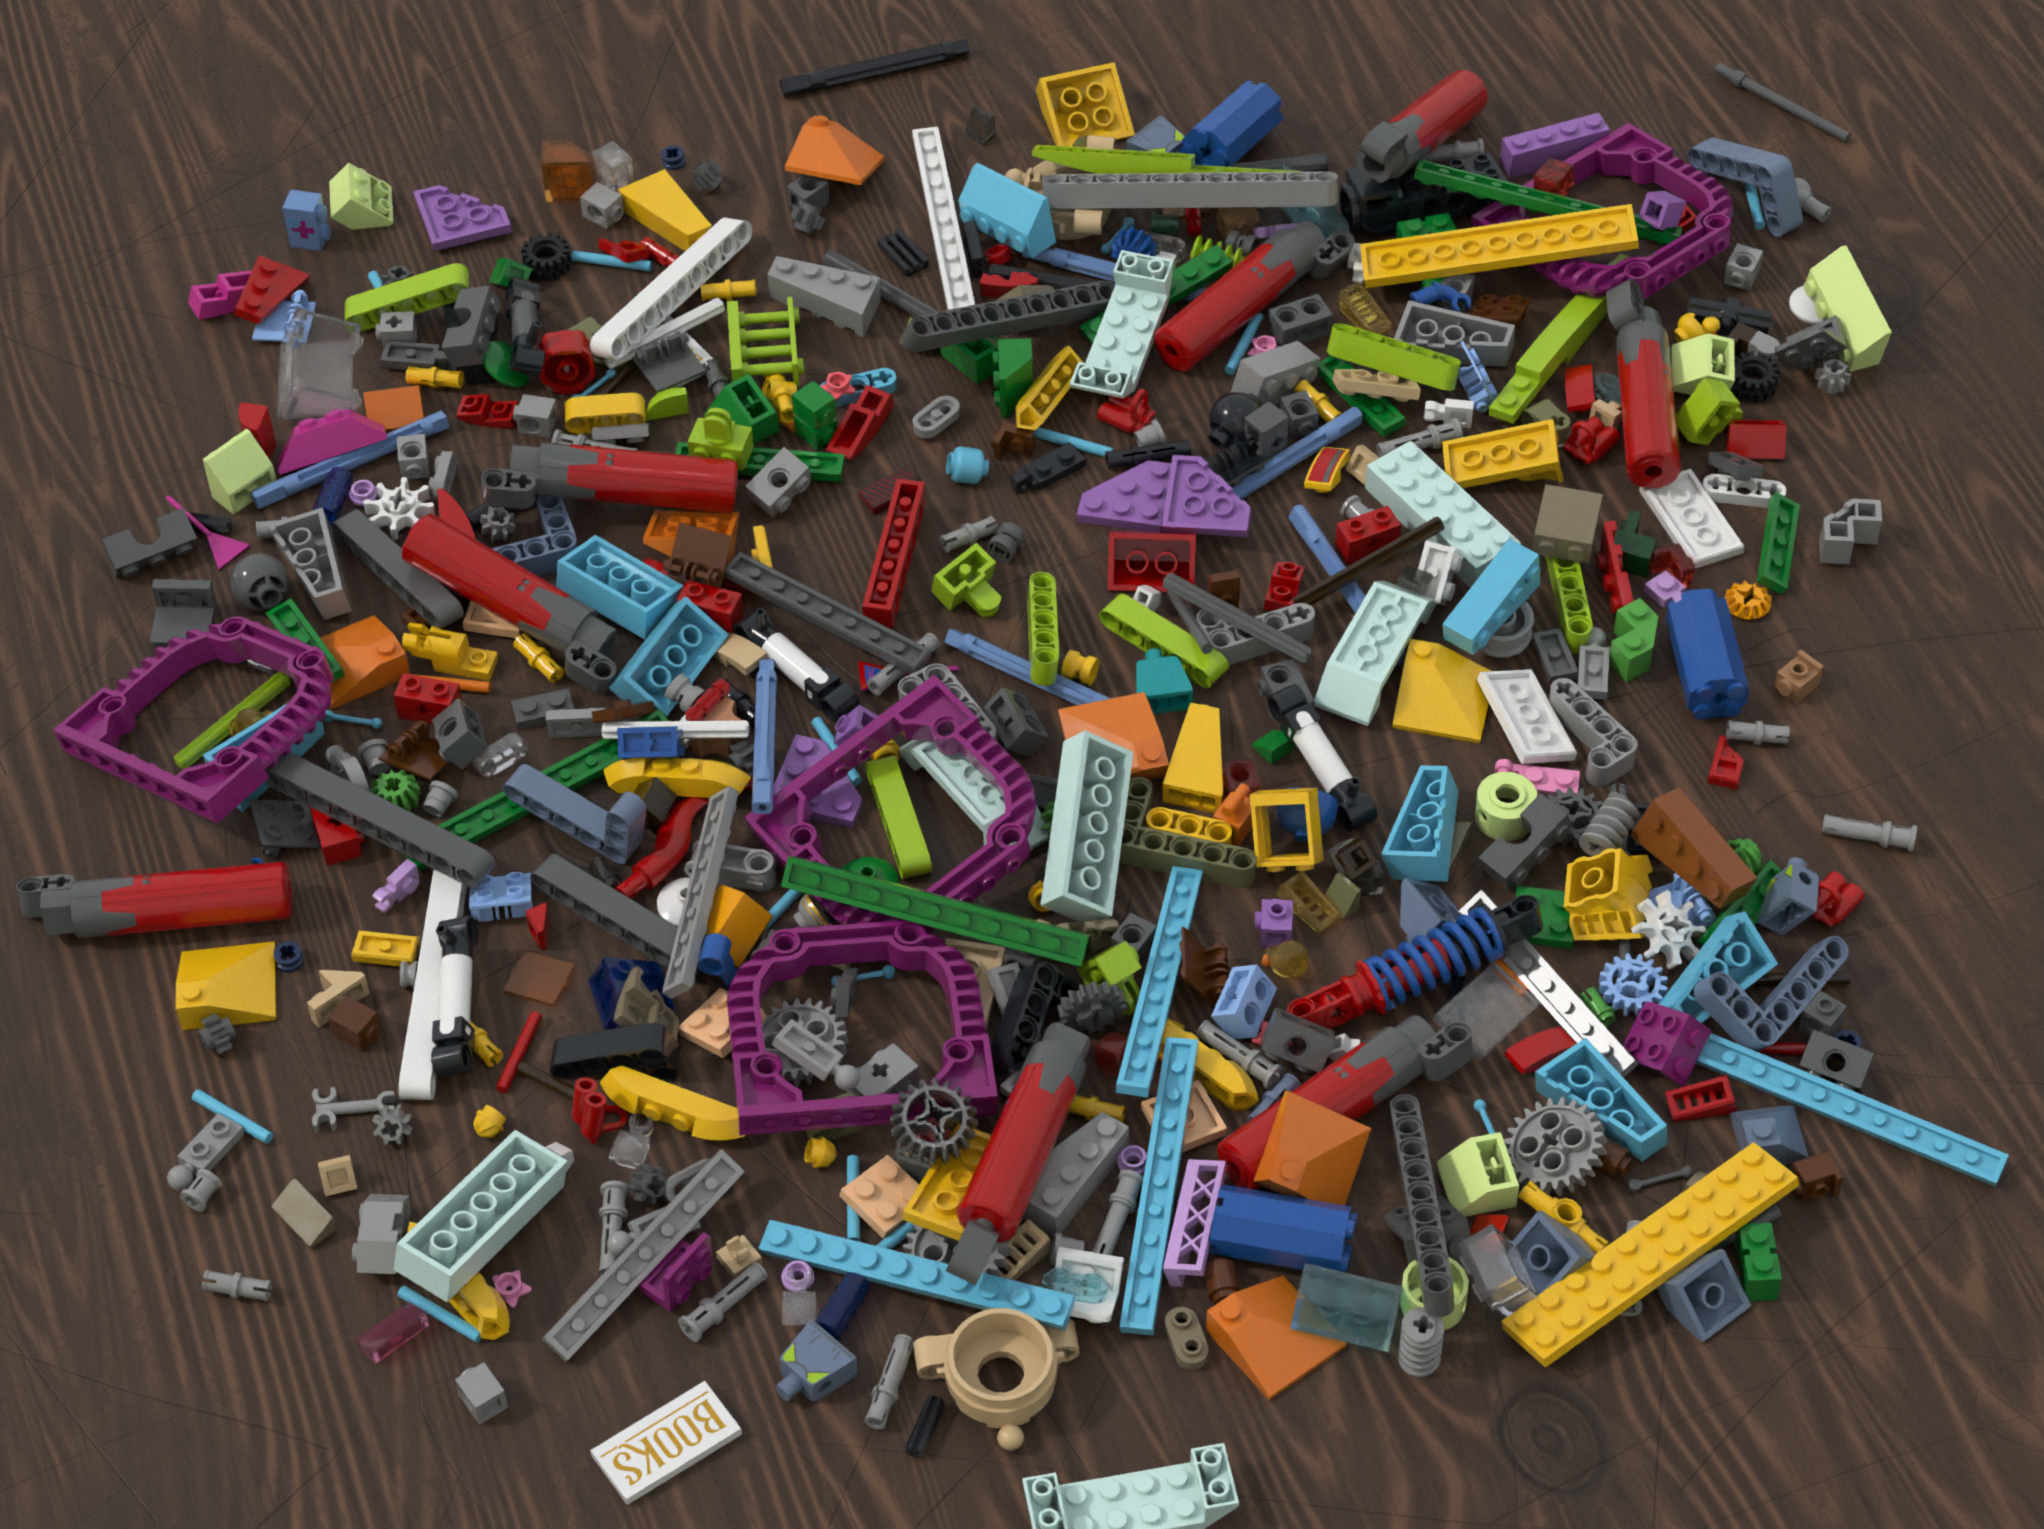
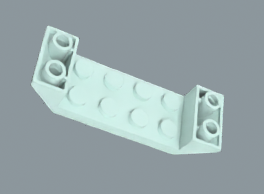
M1121 250L1113 271L1115 280L1114 290L1086 363L1078 362L1070 382L1071 388L1118 398H1125L1135 391L1154 342V334L1160 326L1169 302L1174 260Z
M1374 581L1327 662L1314 699L1315 707L1368 726L1380 706L1382 688L1419 623L1426 624L1437 605L1435 599L1387 581Z
M912 740L899 748L900 756L914 771L924 767L983 832L984 845L987 844L986 834L988 828L1005 813V800L994 786L960 753L950 756L943 755L937 750L935 742ZM1037 805L1033 827L1027 837L1030 850L1048 841L1047 830L1041 829L1045 822L1040 818L1041 813Z
M1224 1443L1192 1448L1190 1462L1075 1483L1059 1485L1056 1472L1022 1478L1032 1529H1205L1239 1507V1500Z

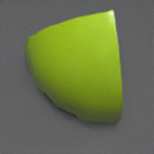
M675 387L658 392L649 401L646 409V421L688 414L689 406L686 388Z

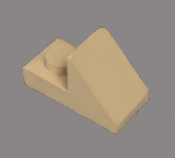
M318 971L324 991L317 993L307 1002L311 1020L320 1028L329 1022L328 1017L347 996L360 1001L369 995L366 976L362 972Z

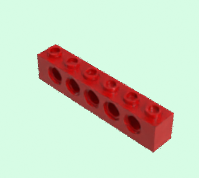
M896 480L862 605L864 616L893 630L926 507L925 482Z

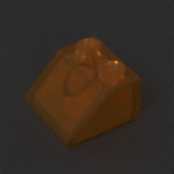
M570 140L542 141L541 169L546 202L580 201V197L597 183L594 157Z

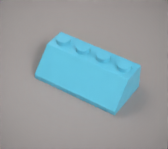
M979 163L973 166L958 200L961 210L960 217L964 223L966 221H975L977 230L1031 258L1056 243L1047 197Z
M594 535L557 561L556 587L643 639L650 635L670 607L677 603V598L684 585L597 535Z
M685 596L670 607L609 686V689L622 700L631 699V703L653 701L655 711L660 709L667 717L677 704V702H671L664 696L668 686L681 673L687 676L692 684L729 634Z

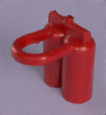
M1141 388L1137 391L1134 398L1130 396L1125 398L1110 396L1108 403L1104 402L1100 406L1097 419L1129 434H1133L1146 425H1150V421L1157 413L1155 410L1150 409L1148 405V391Z
M1592 416L1586 422L1577 421L1573 424L1571 435L1567 438L1562 449L1572 454V458H1578L1589 465L1603 457L1621 438L1619 432L1614 427H1605L1599 418Z
M1830 872L1819 882L1817 909L1812 914V919L1815 921L1820 920L1830 928L1840 924L1865 898L1863 890L1854 883L1847 884L1846 879L1840 873Z
M584 1077L575 1082L571 1117L581 1127L582 1135L594 1145L602 1133L624 1127L627 1123L628 1115L619 1106H606V1096L597 1092V1083L591 1078ZM606 1113H615L621 1117L617 1122H608L604 1125Z

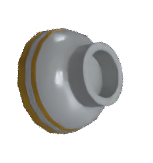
M806 893L799 902V911L793 915L800 927L832 925L818 903L810 894Z

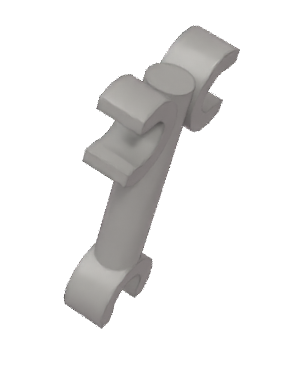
M335 1087L330 1088V1095L327 1098H320L318 1088L314 1089L312 1097L316 1106V1113L312 1117L313 1129L315 1133H319L320 1124L328 1121L332 1131H336L338 1123L335 1115L379 1112L383 1116V1106L387 1103L396 1102L395 1093L393 1091H384L378 1095L377 1099L338 1102ZM394 1105L388 1106L389 1109L395 1108Z

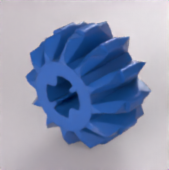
M1134 226L1130 229L1123 228L1112 242L1111 248L1113 250L1111 256L1118 260L1121 250L1156 256L1158 253L1156 251L1157 243L1152 241V235H1146L1143 229L1137 231Z

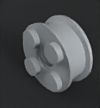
M1525 601L1490 637L1486 646L1480 648L1478 652L1496 658H1507L1521 654L1529 646L1532 639L1534 613L1531 606Z

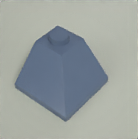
M1408 878L1401 882L1400 927L1406 932V939L1409 943L1417 935L1426 937L1427 932L1432 928L1441 930L1442 925L1447 921L1456 923L1457 918L1462 915L1456 905L1438 885Z
M1793 1105L1730 1112V1119L1740 1151L1754 1142L1782 1165L1793 1164V1162L1809 1158Z
M1538 1211L1498 1258L1528 1293L1535 1298L1557 1281H1561L1591 1261L1595 1253L1578 1234L1545 1212Z
M1722 1249L1700 1256L1657 1287L1666 1309L1700 1342L1710 1338L1751 1307L1726 1252Z

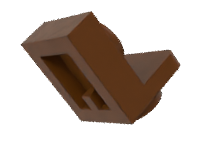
M1003 422L999 432H994L991 441L995 459L1001 460L1005 450L1032 456L1036 449L1035 430L1017 428L1016 424Z

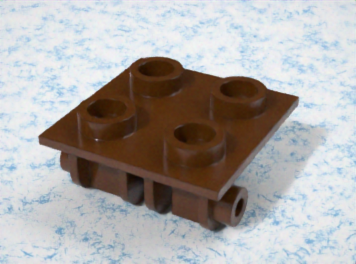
M1486 294L1478 297L1467 314L1515 325L1516 331L1526 316V309L1531 303L1532 298H1523L1522 295L1496 297L1493 294Z
M679 523L672 557L670 560L666 559L664 561L663 570L667 571L668 577L679 583L685 584L687 580H692L721 588L733 536Z
M424 720L414 722L412 727L401 733L396 741L390 742L387 751L379 757L380 761L388 763L395 768L404 769L427 780L434 778L449 765L439 754L440 746L438 741L429 738L430 726Z
M1183 926L1181 927L1182 941L1179 943L1183 966L1180 969L1181 976L1186 984H1190L1202 999H1205L1215 1008L1229 977L1228 949L1222 942H1215L1209 948L1204 947Z

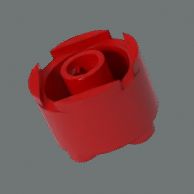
M561 330L546 333L542 337L540 349L545 352L543 366L540 371L542 383L553 388V391L558 394H574L585 389L584 386L589 381L592 382L595 377L594 355L591 353L590 341L586 334L580 330Z

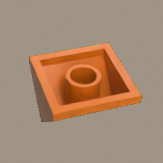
M420 385L363 392L367 418L384 425L386 433L424 418Z

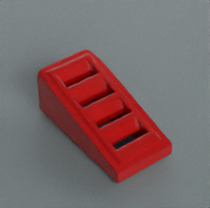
M1727 1075L1665 1092L1673 1122L1728 1115L1730 1112L1737 1111ZM1716 1094H1722L1723 1099L1717 1100ZM1709 1095L1711 1102L1705 1103L1703 1096ZM1696 1097L1698 1106L1692 1107L1690 1098ZM1678 1099L1684 1100L1686 1109H1679Z

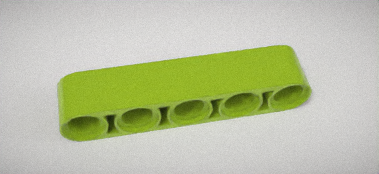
M459 263L449 264L353 295L345 300V327L352 332H362L375 328L376 324H380L381 313L414 311V314H418L456 302L459 290L469 288L468 268Z
M1341 323L1333 324L1327 353L1331 356L1447 391L1455 389L1461 361L1455 357Z
M1546 557L1560 629L1570 652L1579 654L1580 645L1587 644L1593 627L1580 563Z
M1036 572L1030 576L1027 596L1030 678L1037 685L1049 686L1056 682L1059 662L1056 581L1047 572Z
M1119 594L1099 613V618L1107 629L1144 652L1157 648L1162 651L1163 657H1178L1188 679L1203 688L1211 687L1229 669V663L1222 653L1213 648L1209 654H1204L1191 634L1125 594Z
M892 755L865 762L868 781L902 880L932 873L930 855L896 756Z

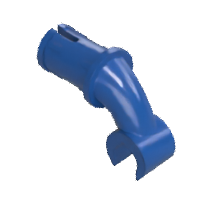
M1433 281L1431 286L1410 294L1411 301L1426 305L1437 300L1442 302L1446 299L1451 302V310L1460 312L1457 305L1459 302L1465 305L1467 311L1471 305L1468 295L1459 293L1456 289L1439 284L1436 281Z

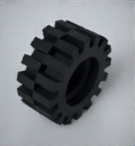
M547 232L546 236H542V233L537 234L538 238L531 236L529 238L530 242L525 241L524 247L521 249L523 265L532 268L530 278L534 279L537 276V281L542 282L543 278H546V281L550 282L551 277H555L558 280L560 279V274L565 276L567 270L570 271L572 264L570 245L564 237L560 239L559 234H555L552 237L551 232ZM547 255L553 256V257L547 258V259H541V258H540V257L547 256Z
M1748 352V356L1741 353L1739 358L1734 357L1735 382L1730 391L1732 390L1734 396L1739 394V400L1743 401L1745 398H1748V403H1753V399H1756L1757 403L1763 401V397L1767 401L1771 395L1775 394L1780 369L1777 367L1775 360L1771 362L1770 356L1767 355L1763 358V353L1758 352V356H1754L1753 352ZM1754 375L1760 377L1761 379L1755 380L1747 378L1745 376Z

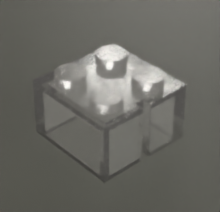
M1493 1224L1458 1243L1463 1254L1459 1257L1460 1262L1468 1274L1472 1273L1476 1282L1472 1284L1476 1296L1481 1302L1486 1301L1493 1312L1498 1311L1506 1318L1529 1301L1539 1298L1538 1291L1517 1246Z

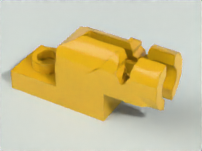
M409 622L407 627L410 630V634L404 633L402 638V648L406 653L415 657L432 660L433 669L436 672L490 681L499 660L497 652L470 647L466 634L446 631L434 626L428 629L423 624Z

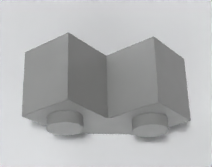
M1850 499L1837 513H1831L1824 518L1819 539L1820 563L1850 564L1854 543H1878L1882 525L1881 500Z
M370 1194L364 1203H361L357 1243H354L352 1247V1262L357 1263V1273L397 1274L394 1270L396 1245L403 1238V1234L409 1226L410 1195Z

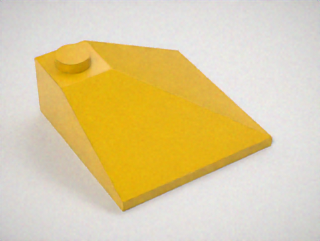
M1115 62L1039 78L1036 93L1042 114L1056 146L1085 148L1087 147L1088 135L1115 137V141L1131 138L1135 135Z
M1410 639L1392 728L1480 744L1489 702L1476 679L1480 672H1490L1491 670L1441 644Z
M275 941L182 951L176 979V1012L182 1031L203 1028L202 1020L213 1014L218 1015L220 1019L228 1017L232 1025L277 1020Z

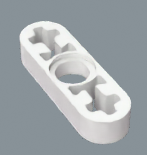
M1710 474L1703 480V488L1712 500L1717 503L1768 508L1771 497L1770 493L1778 492L1783 496L1786 495V487L1781 482L1775 480L1750 478V481H1738L1733 479L1731 475ZM1746 488L1751 493L1743 495L1738 493L1737 489Z

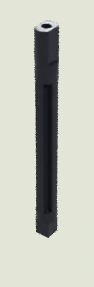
M967 39L954 42L948 41L780 79L779 85L782 96L787 97L955 59V57L969 54L970 49Z

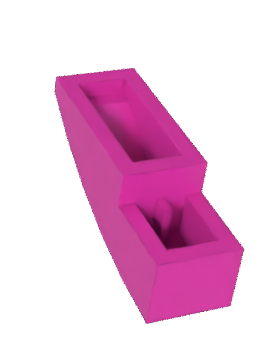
M252 270L218 274L216 283L191 286L188 304L198 320L217 317L235 311V307Z

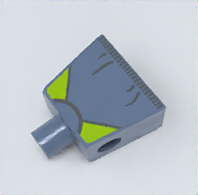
M1160 115L1127 140V150L1180 153V149L1183 147L1182 139L1185 135Z
M1798 857L1790 858L1787 867L1771 878L1767 886L1757 923L1782 936L1815 913L1817 909L1819 876L1806 868L1807 863L1805 860Z
M810 1320L781 1355L779 1361L781 1374L784 1379L775 1386V1389L785 1401H789L800 1391L809 1400L817 1402L858 1375L857 1359L814 1320Z

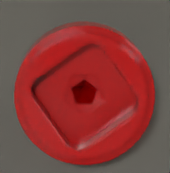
M998 244L988 248L984 253V258L988 266L993 263L1003 265L1012 258V253L1008 245Z

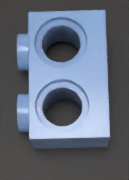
M1257 964L1233 967L1211 1017L1225 1033L1234 1039L1254 1038L1260 1030L1277 987Z

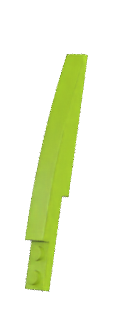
M1036 145L1032 150V156L1096 174L1302 172L1195 165V154L1051 145Z
M1620 253L1608 265H1615L1630 256ZM1585 292L1581 295H1576L1516 363L1515 375L1489 406V416L1512 424L1516 422L1522 411L1527 408L1562 362L1569 363L1608 313L1606 295L1594 298L1589 297L1588 293Z

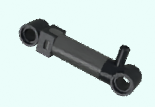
M512 276L505 294V302H507L505 307L506 318L510 319L512 340L509 369L538 377L545 355L544 350L540 349L539 334L543 327L542 323L538 321L537 314L541 304L540 285L533 281Z

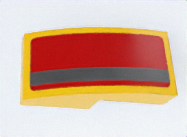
M1323 447L1311 464L1304 482V488L1314 489L1319 493L1331 491L1341 481V469L1350 460V449Z

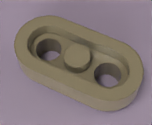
M1187 1307L1173 1308L1165 1317V1332L1176 1362L1187 1370L1200 1369L1208 1360L1209 1348L1198 1317L1193 1310ZM1183 1319V1320H1186L1187 1322H1185V1323H1178L1177 1320ZM1193 1346L1196 1347L1197 1350L1189 1351L1186 1348Z

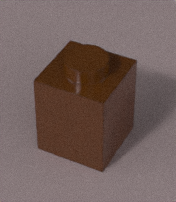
M349 996L328 1017L332 1036L361 1052L378 1038L381 1031L377 1011Z

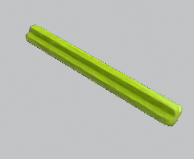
M277 672L174 756L176 765L182 770L189 768L205 753L291 684L289 676Z

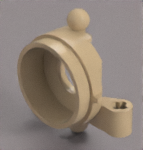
M1088 135L1086 148L1115 149V137ZM1045 160L1033 168H1028L1026 173L1017 168L1010 169L1006 172L1005 177L1043 195L1042 179L1047 175L1096 173ZM1112 208L1050 209L1055 238L1059 240H1077L1091 235H1101L1102 227L1107 222Z
M1008 1308L983 1310L967 1318L953 1334L924 1336L917 1339L913 1344L918 1377L925 1380L945 1379L948 1390L956 1401V1405L964 1414L979 1422L986 1423L987 1427L1001 1428L997 1434V1440L999 1445L1006 1451H1014L1022 1445L1024 1434L1018 1426L1029 1422L1030 1418L1042 1410L1051 1399L1057 1378V1365L1061 1362L1071 1361L1080 1354L1076 1327L1072 1319H1069L1064 1331L1041 1325L1026 1313ZM1008 1358L1021 1366L1024 1377L1021 1383L1011 1391L1004 1393L993 1392L986 1389L980 1383L978 1373L981 1367L989 1360Z

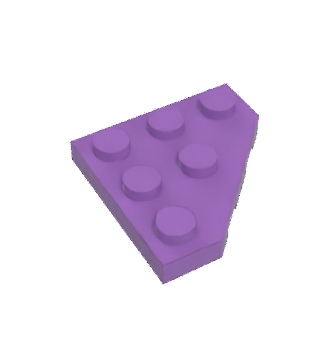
M440 185L413 191L415 202L434 251L512 232L508 216L502 206L496 204L492 207L481 203L479 198L464 193L459 196L450 193L448 188Z
M1173 455L1162 531L1248 537L1251 507L1233 492V488L1219 474L1216 475L1208 467V463L1201 456Z
M1147 460L1082 493L1077 511V522L1146 532H1161L1171 463Z
M795 735L775 781L774 794L831 752L823 740ZM847 775L843 779L834 782L809 801L812 810L811 819L852 829L863 806L861 796Z

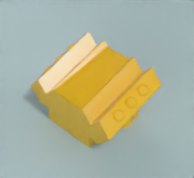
M1609 848L1598 855L1579 857L1574 862L1567 864L1564 908L1570 913L1569 925L1575 941L1630 940L1646 936L1643 933L1633 934L1631 929L1646 920L1645 915L1636 906L1649 898L1650 889H1652L1648 874L1653 872L1648 855L1628 856L1622 848Z

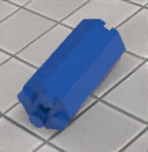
M1246 81L1182 139L1183 147L1180 149V153L1195 154V165L1232 167L1284 119L1283 112L1280 114L1279 107L1282 106L1281 98L1267 83L1260 82L1256 85L1252 84L1253 81Z
M1712 589L1687 590L1681 594L1682 599L1675 603V600H1672L1668 603L1665 618L1687 709L1692 711L1694 717L1699 720L1735 717L1741 713V707L1747 704L1749 686L1727 601L1722 596L1718 598L1716 592Z
M1222 1184L1218 1193V1198H1221L1220 1206L1216 1205L1210 1236V1244H1212L1210 1254L1340 1276L1342 1271H1348L1353 1245H1348L1347 1243L1348 1240L1353 1238L1358 1219V1213H1352V1207Z

